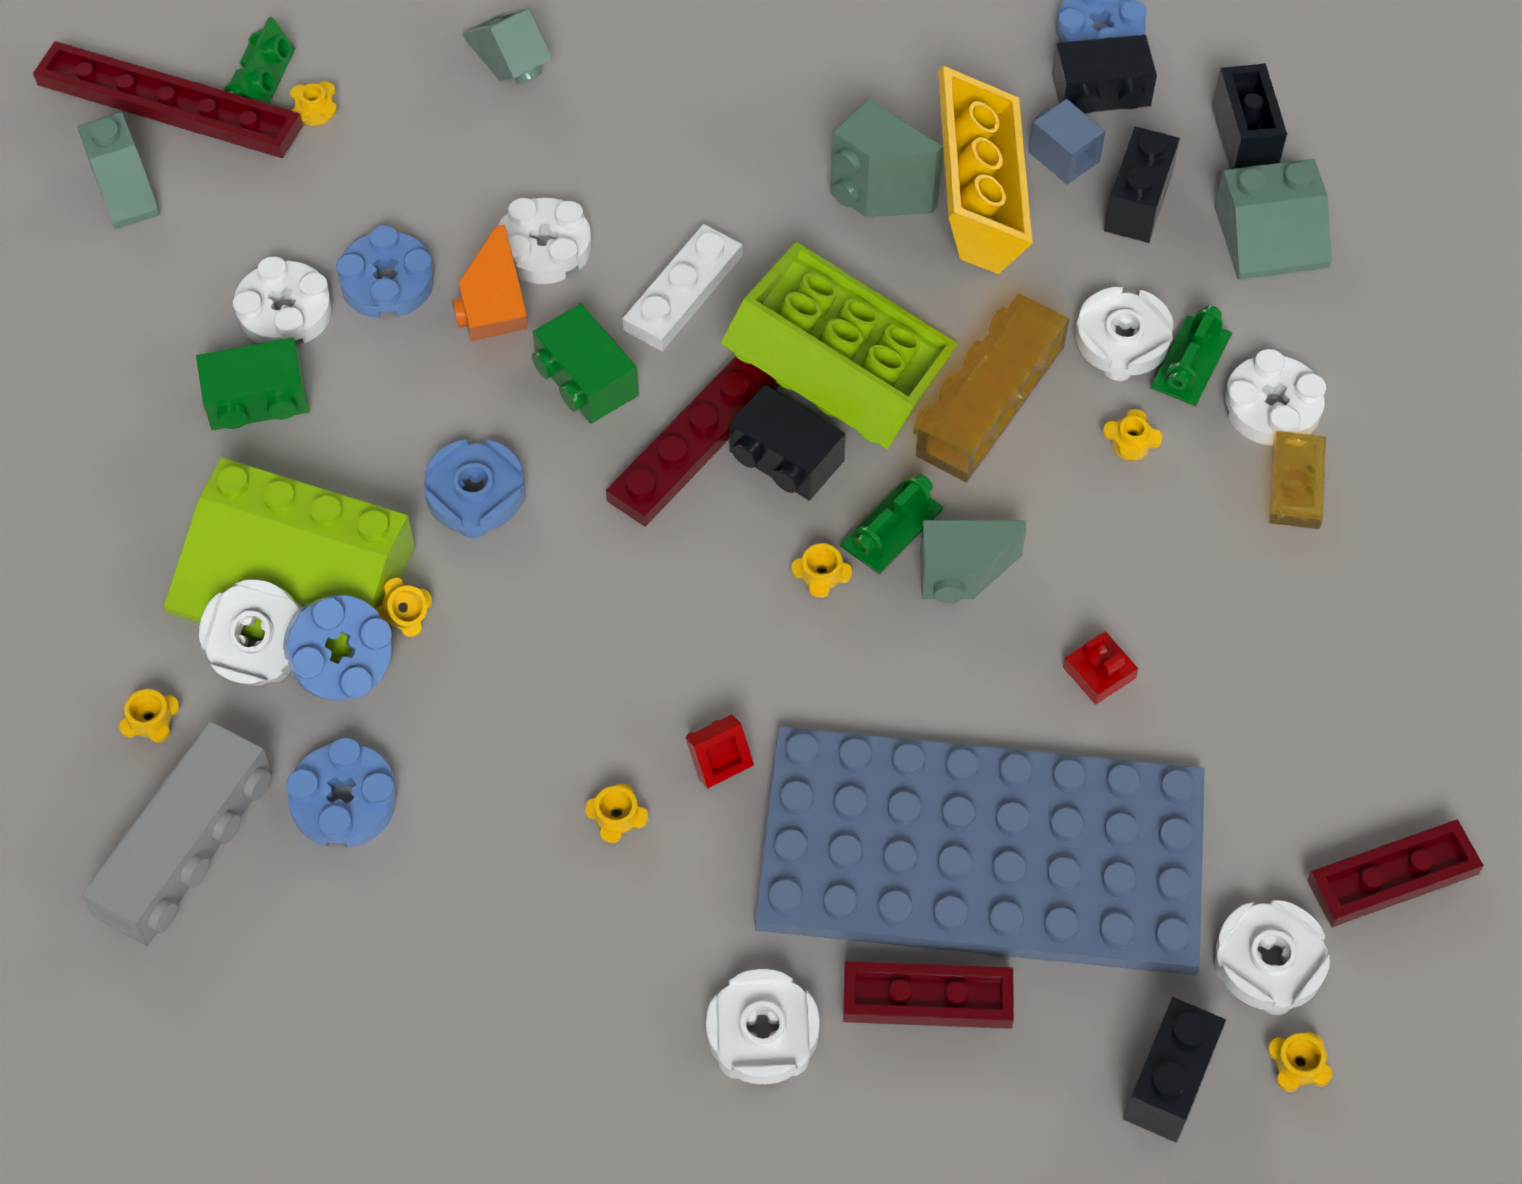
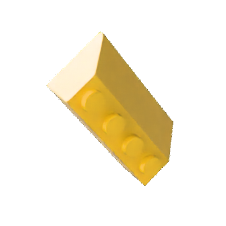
M943 65L938 70L949 222L960 260L1000 274L1033 244L1019 97Z

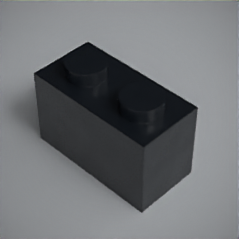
M1146 35L1056 43L1052 76L1059 104L1068 99L1084 114L1151 106L1157 73Z
M1266 63L1220 68L1212 107L1230 169L1280 163L1287 131Z
M1134 127L1110 195L1104 232L1150 243L1173 174L1180 141L1179 137Z
M765 384L729 423V449L742 465L748 468H757L773 478L774 482L784 491L789 493L795 492L808 501L814 497L844 462L845 432Z
M1172 997L1123 1120L1177 1143L1226 1019Z

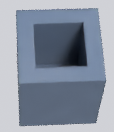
M1065 99L1051 110H1043L1034 119L1031 126L1032 133L1029 153L1065 184L1068 185L1100 162L1105 130L1068 99Z

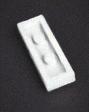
M703 224L622 318L623 330L663 352L742 258L743 244Z

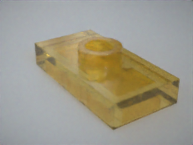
M1283 431L1275 432L1272 450L1270 524L1320 529L1323 521L1326 436Z

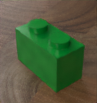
M581 303L532 331L535 347L532 360L536 369L543 378L548 379L551 377L559 386L561 397L568 408L573 412L579 410L590 424L639 396L637 367Z
M294 337L196 355L202 402L212 431L224 428L236 429L245 424L272 419L284 420L294 415L309 413L302 366Z

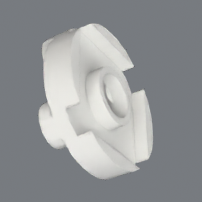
M518 198L510 203L508 213L499 223V225L505 224L517 277L523 281L535 284L556 283L566 279V272L573 270L577 265L580 270L589 259L592 248L590 226L583 215L582 207L574 201H563L555 198ZM547 235L555 239L548 240L546 246H540L535 238Z
M276 256L263 259L258 264L257 269L250 272L240 282L233 299V308L242 331L248 339L256 344L294 337L295 341L303 338V342L306 343L316 338L326 328L332 315L330 291L325 276L309 265L295 261H284ZM290 299L291 303H293L291 307L283 305L279 310H275L274 303L279 300Z
M1110 287L1096 292L1084 302L1076 323L1074 335L1081 354L1089 363L1103 370L1108 378L1115 381H1124L1131 375H1140L1153 370L1165 360L1171 348L1173 317L1169 309L1159 298L1140 289L1138 295L1122 293L1123 287ZM1119 325L1124 330L1133 328V335L1130 337L1120 336L1115 333V326Z
M1266 349L1260 351L1256 358L1248 359L1241 363L1232 372L1224 394V404L1226 402L1229 410L1228 418L1232 426L1249 440L1263 445L1275 446L1276 440L1285 441L1292 439L1291 444L1306 439L1318 426L1325 406L1326 384L1320 376L1316 375L1303 363L1283 356L1276 350ZM1267 394L1279 395L1287 404L1284 405L1281 402H1276L1271 406L1266 403Z
M244 580L235 583L237 586L229 588L224 593L219 592L206 606L199 626V640L202 649L206 650L207 657L212 663L210 665L222 677L243 685L261 686L270 682L284 680L291 671L288 660L285 659L284 636L291 619L302 606L296 603L292 596L284 589L262 580ZM255 619H260L262 621L261 629L265 631L262 641H257L253 647H247L248 638L241 635L244 625L253 626Z
M1272 900L1271 904H1258L1253 906L1254 902L1244 904L1231 913L1221 928L1216 942L1214 970L1217 976L1223 980L1228 990L1242 1002L1254 1008L1265 1010L1272 1015L1286 1014L1292 1008L1301 1006L1313 998L1328 973L1330 954L1327 957V948L1324 943L1325 934L1320 924L1308 912L1292 903ZM1274 945L1279 946L1283 950L1280 959L1285 964L1281 966L1266 964L1262 960L1263 955L1257 948L1261 946L1269 950Z
M756 969L740 973L729 980V985L720 991L717 998L715 995L709 1004L706 1015L708 1046L712 1055L718 1061L722 1072L730 1078H739L744 1082L752 1084H773L787 1080L789 1077L799 1075L805 1071L809 1059L817 1047L819 1013L816 1003L807 990L805 993L800 986L793 983V978L782 972L770 969ZM757 1015H768L769 1023L773 1025L778 1024L779 1028L777 1031L771 1032L768 1038H758L756 1033L747 1030V1026L756 1023Z

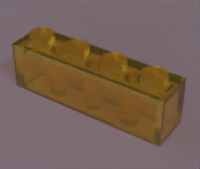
M1020 293L1017 294L1007 309L1000 307L990 323L989 333L983 342L976 340L968 350L963 369L958 375L952 373L948 376L941 388L940 400L933 409L925 408L917 419L913 431L917 435L916 457L967 483L1064 349L1069 318Z

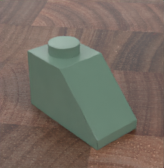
M529 8L499 14L462 33L468 45L499 80L515 78L517 84L523 83L541 74L542 71L539 65L552 59Z
M119 112L78 125L77 128L114 228L117 229L160 215L123 113Z
M923 520L920 545L922 599H936L944 603H954L962 599H974L1022 556L1026 534V520Z

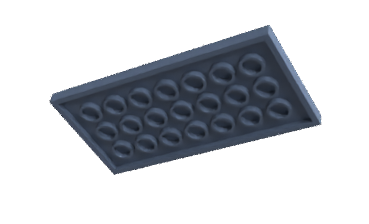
M778 726L755 931L1197 976L1200 968L1205 768Z

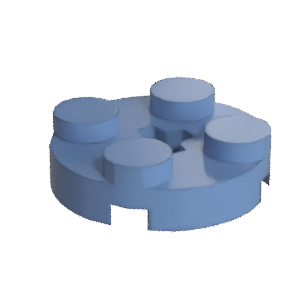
M1064 0L1058 10L1056 32L1060 36V43L1145 35L1147 10L1145 5L1137 0ZM1094 23H1104L1110 27L1103 26L1098 30L1093 25Z
M378 226L370 232V235L356 240L345 250L336 264L345 301L354 310L369 317L380 318L379 312L388 313L395 311L397 317L414 311L428 299L434 284L433 263L428 249L418 239L405 233H399L391 226ZM385 269L394 270L396 275L393 278L385 275L377 279L378 272Z
M468 439L452 442L440 449L430 459L425 471L424 491L429 511L441 524L452 530L460 531L463 536L468 538L481 537L487 530L503 525L516 514L525 501L526 494L521 463L509 448L496 441L485 439V445L479 443L469 445ZM469 479L474 483L482 479L486 481L483 484V489L477 492H467L464 484Z
M333 595L317 599L298 610L286 629L283 650L285 659L288 660L289 668L294 674L293 678L303 690L322 699L341 701L363 697L371 688L379 683L390 662L392 650L390 640L392 633L388 623L367 602L352 596ZM340 633L347 637L346 645L351 647L348 657L341 656L338 662L334 663L330 660L332 651L325 648V643L328 638L337 639Z
M340 738L331 745H326L313 751L298 764L286 781L288 804L293 820L300 832L316 844L328 846L327 842L333 844L345 843L346 847L359 846L379 835L387 827L394 813L393 804L397 793L395 779L390 766L379 753L369 747L359 745L357 741L351 738ZM339 786L353 787L351 789L352 801L345 803L343 800L338 799L331 803L329 799L333 796L332 791Z

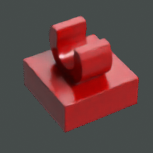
M1106 631L1066 656L1063 664L1064 670L1095 705L1136 679L1139 669Z
M733 714L721 720H715L711 725L696 732L688 733L685 737L698 778L707 789L754 766L742 725Z

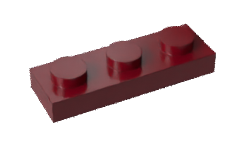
M1456 819L1315 869L1310 872L1307 881L1331 927H1335L1479 875L1484 865L1459 820Z
M845 961L843 1022L1012 1029L1014 1022L1013 967Z

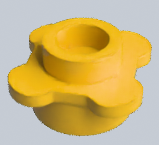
M322 81L319 84L309 83L294 86L290 90V97L295 101V107L292 111L300 113L302 122L307 125L318 126L327 123L338 110L336 103L332 100V96L335 94L334 85L331 82Z
M1132 409L1127 412L1126 417L1117 422L1108 421L1104 425V437L1111 440L1112 450L1124 460H1140L1149 453L1150 448H1158L1162 443V433L1150 426L1146 421L1147 416L1145 412ZM1133 432L1136 433L1137 436H1132L1128 433Z
M820 543L809 547L804 552L802 558L795 559L791 565L792 575L796 578H802L809 586V593L816 598L828 596L832 587L838 583H846L852 577V567L850 564L843 563L840 552L827 543ZM823 568L827 571L825 573H819L817 569Z
M400 578L389 579L383 587L385 596L381 606L375 609L388 625L400 629L405 637H414L422 630L421 621L432 604V597L427 590L405 585ZM400 603L406 604V612L399 610L398 606Z
M153 689L133 692L124 706L125 718L119 722L121 734L126 738H132L136 735L149 737L154 743L165 741L171 734L168 727L171 718L180 708L178 700L172 695L163 696L160 692ZM148 714H154L150 720L144 718Z
M619 783L609 786L600 791L596 798L589 799L585 804L586 817L595 820L601 829V839L607 843L619 842L622 834L633 828L641 829L648 822V811L637 805L633 789L627 784ZM614 810L622 812L619 817H614L611 813Z
M1313 1032L1297 1033L1289 1036L1287 1039L1277 1037L1270 1042L1268 1055L1276 1061L1279 1071L1276 1081L1278 1086L1284 1091L1295 1092L1299 1086L1307 1084L1323 1087L1330 1082L1333 1072L1331 1067L1326 1064L1327 1054L1323 1046V1040L1319 1035ZM1298 1057L1304 1059L1305 1065L1298 1066L1295 1063V1059Z

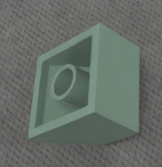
M868 99L832 132L830 194L843 206L851 207L865 217L932 213L938 205L943 146Z
M1315 159L1223 170L1214 207L1238 280L1330 268L1332 261L1328 194Z

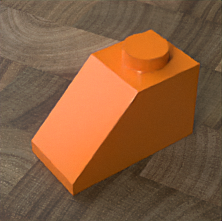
M505 224L495 226L459 281L460 298L452 300L458 328L467 327L470 341L527 329V314Z

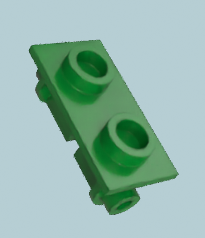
M268 17L263 29H259L250 35L248 39L249 44L239 62L243 68L236 69L231 81L226 84L224 91L270 104L295 51V47L273 17Z
M1209 305L1197 311L1194 317L1187 315L1151 385V389L1197 406L1232 336V332L1222 329V312L1217 307Z
M921 474L917 475L916 478L909 477L906 480L904 479L840 544V547L880 575L922 532L923 520H934L944 507L931 498L930 491L933 489L931 481Z

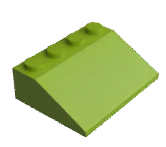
M796 241L743 299L720 344L731 350L739 360L753 364L772 376L782 387L794 390L816 404L823 413L836 417L851 426L867 441L877 443L888 450L959 343Z
M221 457L198 499L163 606L164 610L167 613L200 623L203 612L212 598L219 592L224 593L229 588L237 586L235 583L244 580H262L272 583L288 592L302 608L317 599L333 595H346L361 599L375 609L381 606L385 596L383 589L385 582L392 578L401 577L415 549L409 517L400 512ZM255 619L253 626L244 625L241 635L250 640L262 641L265 635V631L261 629L262 621ZM340 633L337 639L328 638L325 643V648L332 651L330 660L334 663H337L341 656L348 657L351 647L346 645L347 637Z

